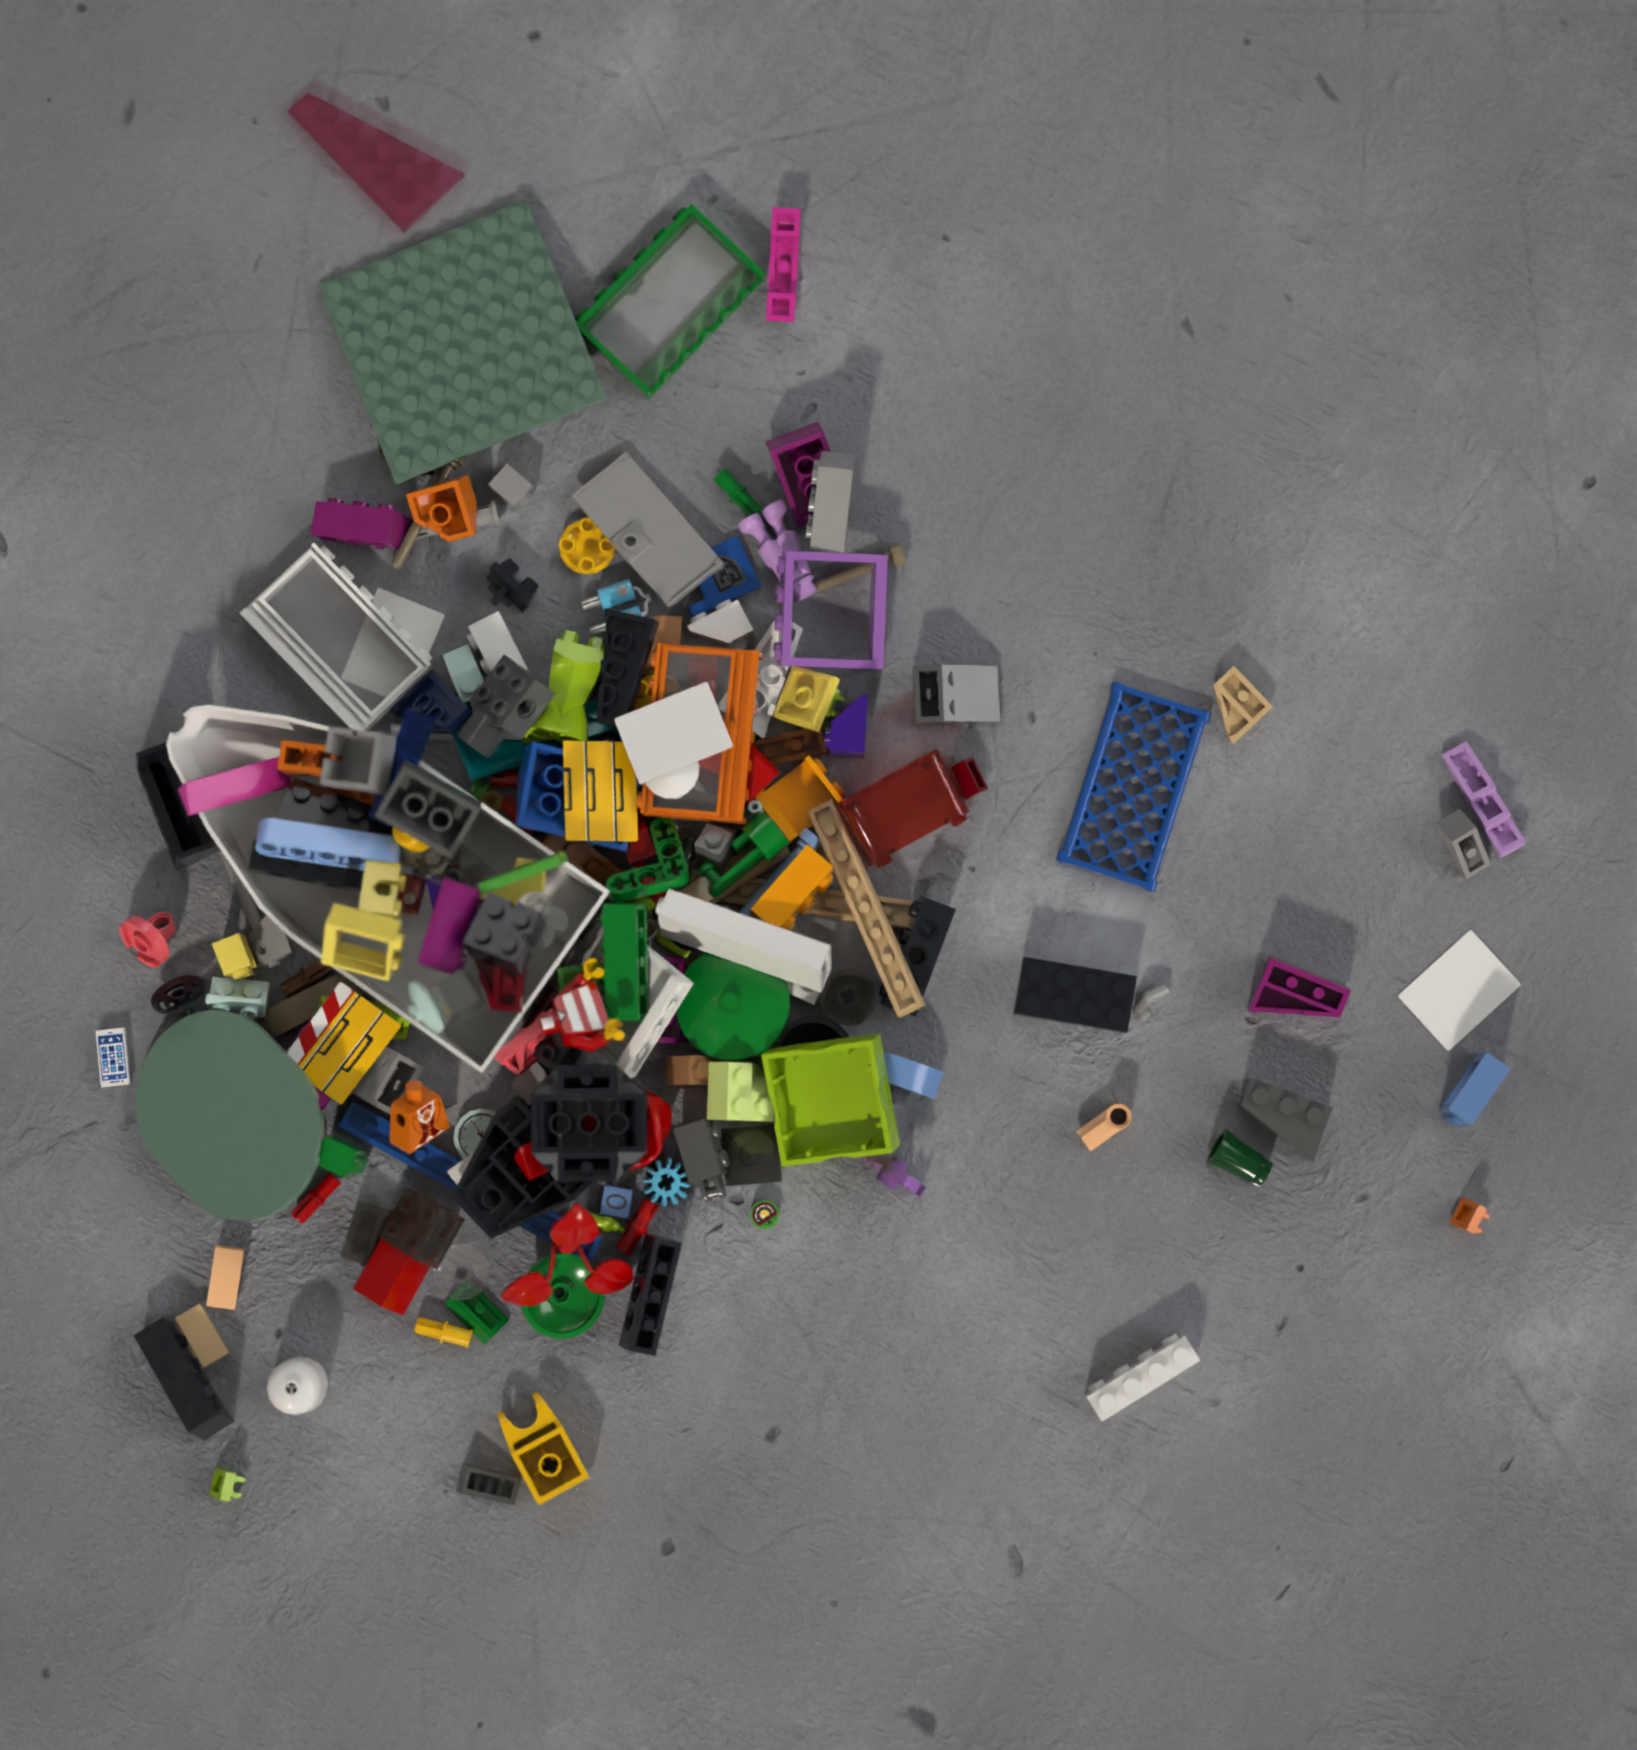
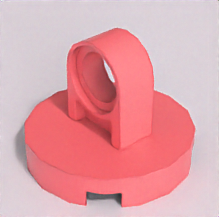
M159 912L151 916L147 921L142 917L130 916L119 927V931L127 948L133 946L139 953L135 957L147 966L156 968L168 960L170 956L166 941L174 935L176 926L170 913ZM165 923L168 924L167 926H165V927H163V928H158V929L156 928L157 926H159V925H161V924H165Z

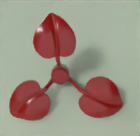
M575 1202L570 1210L552 1225L550 1230V1236L554 1242L550 1243L551 1254L547 1275L544 1277L540 1272L526 1273L510 1283L500 1296L504 1301L519 1306H536L547 1300L552 1294V1286L548 1282L552 1279L557 1250L564 1254H569L577 1249L586 1268L591 1273L585 1278V1285L594 1293L611 1294L620 1291L633 1281L634 1276L631 1266L621 1259L605 1260L596 1268L591 1265L581 1244L592 1242L599 1234V1226L591 1213Z

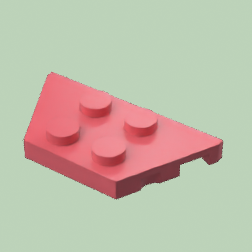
M552 1008L548 1012H541L529 1027L521 1028L510 1042L497 1051L494 1058L518 1076L538 1061L533 1054L545 1038L540 1028L539 1019L552 1016Z

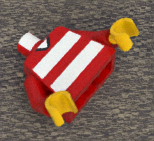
M594 958L586 960L583 965L584 972H580L553 1000V1015L539 1019L540 1028L544 1036L559 1032L564 1046H572L590 1052L611 1042V1038L617 1041L624 1038V1032L616 1030L622 1027L623 1024L617 1019H608L596 982H591L592 977L601 978L604 975V969L600 967L593 971L594 966L599 963L598 960Z

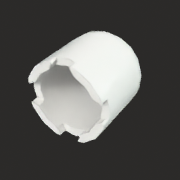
M297 1356L286 1359L273 1369L268 1378L267 1392L269 1400L276 1409L285 1414L298 1415L310 1412L321 1405L326 1396L329 1383L327 1374L320 1363L310 1358Z

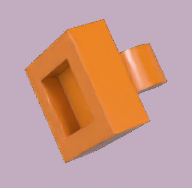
M1462 1197L1449 1223L1472 1234H1475V1232L1481 1233L1482 1229L1478 1228L1482 1218L1488 1220L1489 1215L1485 1213L1487 1208Z

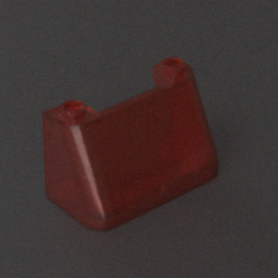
M938 749L925 754L837 804L844 821L869 866L877 865L878 869L892 862L891 856L898 850L950 823L953 827L960 825L968 820L966 815L970 813Z

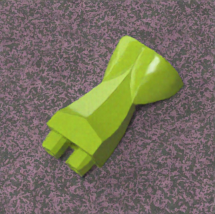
M565 630L561 639H556L549 679V688L556 694L523 737L524 743L556 739L563 745V741H588V723L584 707L593 695L602 675L600 671L601 660L604 657L602 638L591 637L588 646L578 644L579 634Z

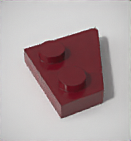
M473 958L479 972L478 976L481 984L487 993L486 998L491 1010L522 1013L527 966L522 976Z

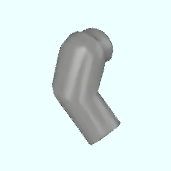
M1160 983L1145 991L1133 1006V1014L1136 1013L1138 1020L1143 1021L1152 1016V1011L1148 1006L1169 995V989L1166 984Z

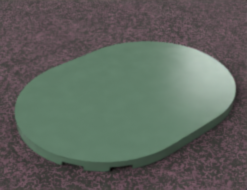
M206 1010L180 1019L170 1026L155 1042L144 1061L136 1091L138 1125L144 1142L154 1158L201 1208L217 1217L234 1221H256L272 1214H277L293 1203L305 1190L320 1160L318 1155L321 1140L324 1139V1117H321L318 1093L303 1069L259 1024L233 1012Z

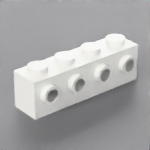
M1175 1333L1161 1342L1163 1344L1161 1348L1154 1352L1152 1349L1143 1352L1137 1357L1139 1361L1129 1367L1125 1364L1112 1372L1114 1377L1106 1382L1101 1379L1088 1387L1090 1392L1085 1394L1102 1422L1200 1361L1185 1335L1177 1336Z

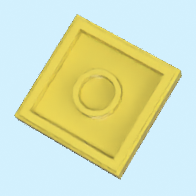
M792 666L772 717L819 732L840 679L801 666Z

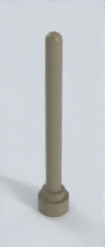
M466 457L442 466L433 484L448 480L453 470L462 467ZM414 520L391 562L392 567L395 569L402 567L423 528Z
M899 542L888 546L889 549L884 551L885 554L883 555H888L890 567L894 565L899 567L907 563ZM860 563L813 582L817 589L815 593L871 572L872 563ZM793 594V602H795L797 600Z

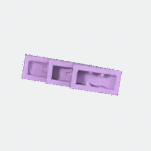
M1467 741L1442 754V758L1455 783L1499 857L1502 858L1524 846L1526 841L1512 821L1511 813L1496 792L1495 784Z

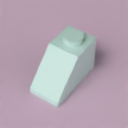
M469 644L443 655L458 695L467 707L471 705L470 699L484 682V677Z

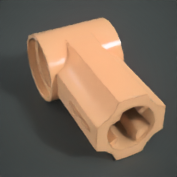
M1114 1103L1076 1132L1088 1149L1092 1151L1121 1129L1126 1128L1132 1119L1131 1112L1124 1104ZM1116 1108H1121L1126 1112V1120L1121 1124H1114L1110 1119L1111 1112Z

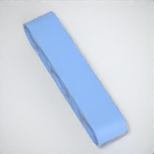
M264 818L259 823L255 849L258 853L270 857L364 870L366 860L399 863L401 845L395 841L393 836L276 818Z

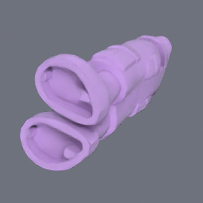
M783 499L770 504L762 511L764 518L777 536L776 540L771 539L759 513L750 515L738 523L742 533L751 534L761 544L758 553L780 581L781 574L777 573L778 556H782V551H803L802 543L795 530L787 531L784 524L787 504ZM794 560L793 594L798 602L817 592L812 582L814 577L810 575L811 570L807 560Z

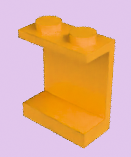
M809 755L804 758L805 761L766 791L762 790L755 797V800L761 802L765 813L783 831L789 844L798 838V835L804 828L809 830L813 827L807 811L830 799H834L838 807L844 803L841 797L845 794L835 780L831 783L824 775L827 772L825 766L818 758L812 760Z

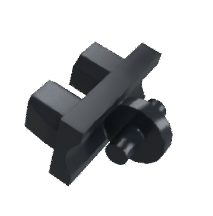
M511 558L500 565L495 562L490 567L491 571L486 577L492 583L488 589L494 594L490 603L496 606L502 602L508 608L514 604L520 611L524 612L537 592L538 584L529 577L519 584L513 578L519 572V567Z

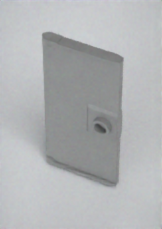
M628 452L622 453L612 464L571 495L576 504L668 609L725 565L721 558L716 555L637 465Z

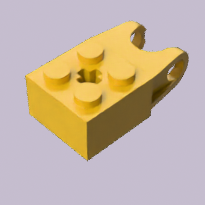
M535 1392L532 1396L537 1409V1419L532 1426L525 1429L515 1427L507 1419L503 1411L498 1412L497 1417L510 1453L535 1501L540 1506L586 1481L590 1476L564 1427L540 1394ZM548 1458L552 1461L557 1460L559 1464L556 1467L557 1471L553 1474L550 1471L545 1472L543 1470V1466L546 1465L544 1461Z

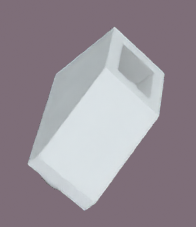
M731 599L716 606L717 611L706 615L705 612L696 615L690 619L692 624L687 626L691 635L725 646H731L754 634V630L739 601L732 602Z

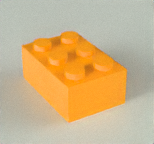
M807 844L752 906L750 917L791 931L795 926L794 922L796 920L794 918L799 913L805 915L813 906L816 893L819 891L823 894L833 883V866Z

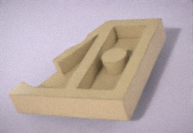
M1235 666L1212 686L1229 742L1232 745L1273 708Z

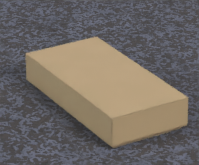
M202 1303L175 1318L203 1368L229 1353Z

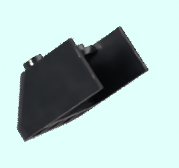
M167 742L137 752L135 766L173 864L178 871L220 851V848L206 829L199 814L188 816L178 791L183 784L169 759Z

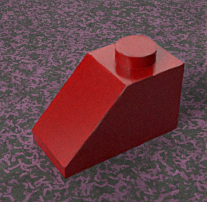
M638 808V841L628 842L626 851L631 867L640 862L657 858L646 821Z

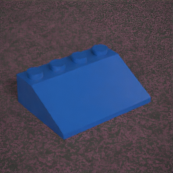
M531 742L523 747L518 773L517 827L565 838L563 749L536 742ZM636 777V786H637V791H638L639 782H638V779H637V777ZM580 841L626 852L628 842Z

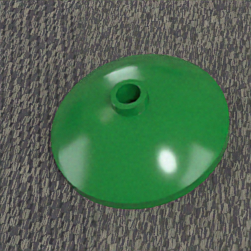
M556 1253L552 1279L548 1282L552 1286V1294L547 1300L536 1306H521L522 1313L527 1322L536 1331L547 1337L566 1339L580 1335L588 1330L601 1314L605 1294L594 1293L586 1287L585 1278L591 1273L586 1268L580 1255ZM550 1255L537 1261L527 1273L540 1272L545 1277L548 1271ZM561 1287V1295L554 1296V1290Z

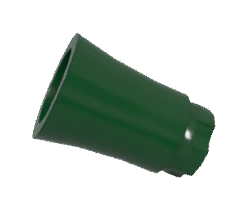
M1227 1129L1219 1135L1206 1160V1164L1225 1170L1248 1183L1252 1182L1258 1187L1265 1182L1273 1167V1163L1265 1159L1264 1155L1243 1143Z

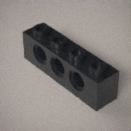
M254 839L248 867L249 872L361 893L364 870L265 856L256 851V840Z
M919 896L918 901L914 900L911 904L908 916L912 918L908 928L903 927L898 943H901L900 948L923 998L956 909ZM925 920L930 921L932 925L931 932L926 936H921L918 931L920 923ZM919 947L922 951L921 959L914 963L910 962L908 958L910 950ZM882 983L878 994L881 997L880 1003L894 1009ZM918 1010L910 1013L909 1015L916 1017Z
M648 1233L644 1235L619 1341V1346L628 1351L656 1356L682 1246L681 1242Z

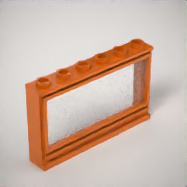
M657 642V650H653L651 655V666L655 667L654 678H650L648 685V694L652 695L651 704L701 683L708 682L733 747L698 761L700 770L695 786L679 799L658 796L647 787L646 783H643L642 792L639 791L637 795V808L640 809L641 814L648 817L747 824V818L744 817L745 801L749 799V789H747L748 772H751L752 761L749 759L751 744H754L755 739L752 727L753 717L757 715V704L755 703L756 687L760 686L758 666L759 660H763V654L759 650L663 644Z

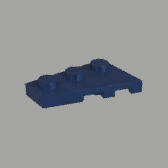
M431 671L390 709L396 717L452 734L463 726L473 713Z

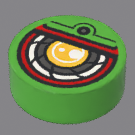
M761 1200L752 1207L750 1217L755 1226L761 1229H768L777 1223L779 1210L773 1202Z

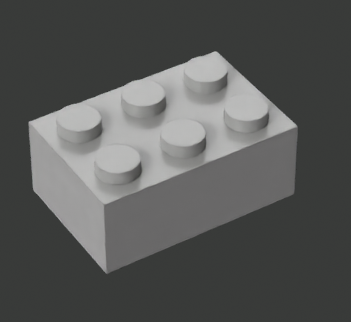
M822 451L820 460L815 459L811 484L817 486L811 489L808 512H814V514H809L805 538L811 540L810 549L844 553L856 457L854 454Z

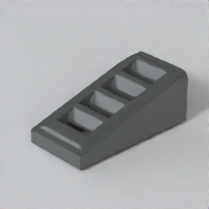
M463 1463L456 1491L461 1494L515 1506L521 1477ZM474 1472L475 1477L472 1489L467 1488L470 1473ZM482 1474L487 1475L484 1490L479 1491ZM494 1477L499 1479L495 1494H492L490 1492ZM505 1480H509L507 1496H501Z

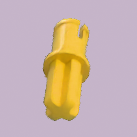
M419 1317L415 1325V1333L439 1339L442 1344L446 1341L464 1346L465 1348L469 1347L473 1335V1330L449 1325V1321L442 1323Z

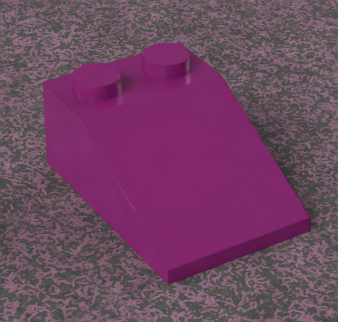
M818 422L765 441L797 527L807 524L809 514H814V512H808L811 489L817 486L811 484L815 459L820 460L822 451L831 452L824 431Z

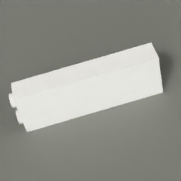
M668 889L665 898L661 897L657 903V924L660 925L662 937L820 993L822 992L832 969L831 945L672 889Z

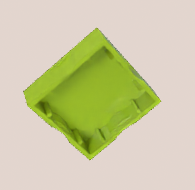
M880 1033L772 1047L761 1055L768 1094L775 1113V1133L782 1167L817 1163L835 1157L857 1158L893 1153L900 1146Z

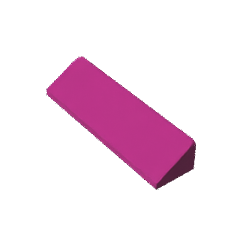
M279 757L186 782L178 791L187 814L190 816L289 788L291 775L284 774L277 769Z

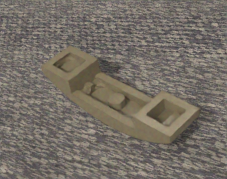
M339 973L267 1009L265 1018H259L265 1031L273 1039H276L296 1029L297 1026L312 1020L317 1013L320 996H330L340 982L360 996L368 992Z

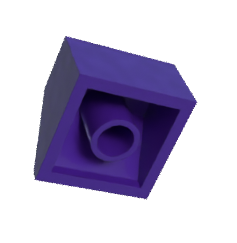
M861 695L832 720L831 728H825L824 745L830 749V756L864 758L868 695Z

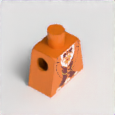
M418 1080L407 1082L405 1085L406 1094L391 1104L390 1143L408 1154H411L450 1128L441 1097L436 1092L423 1086L422 1082Z

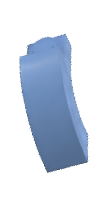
M883 1051L889 1084L935 1099L944 1073L943 1071Z

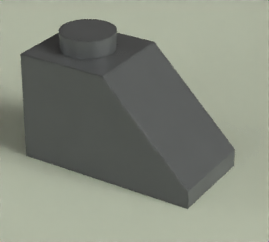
M708 822L694 844L696 863L703 865L706 862H711L715 866L714 869L722 874L735 852L732 846L733 842L743 834L740 830L743 825Z

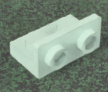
M212 977L210 993L206 994L205 999L207 1010L229 1011L249 1019L256 1017L265 1018L270 983Z

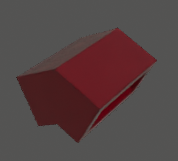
M973 757L965 759L950 768L966 801L989 789Z

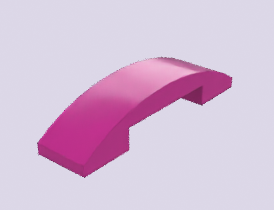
M772 207L766 321L794 323L801 209Z

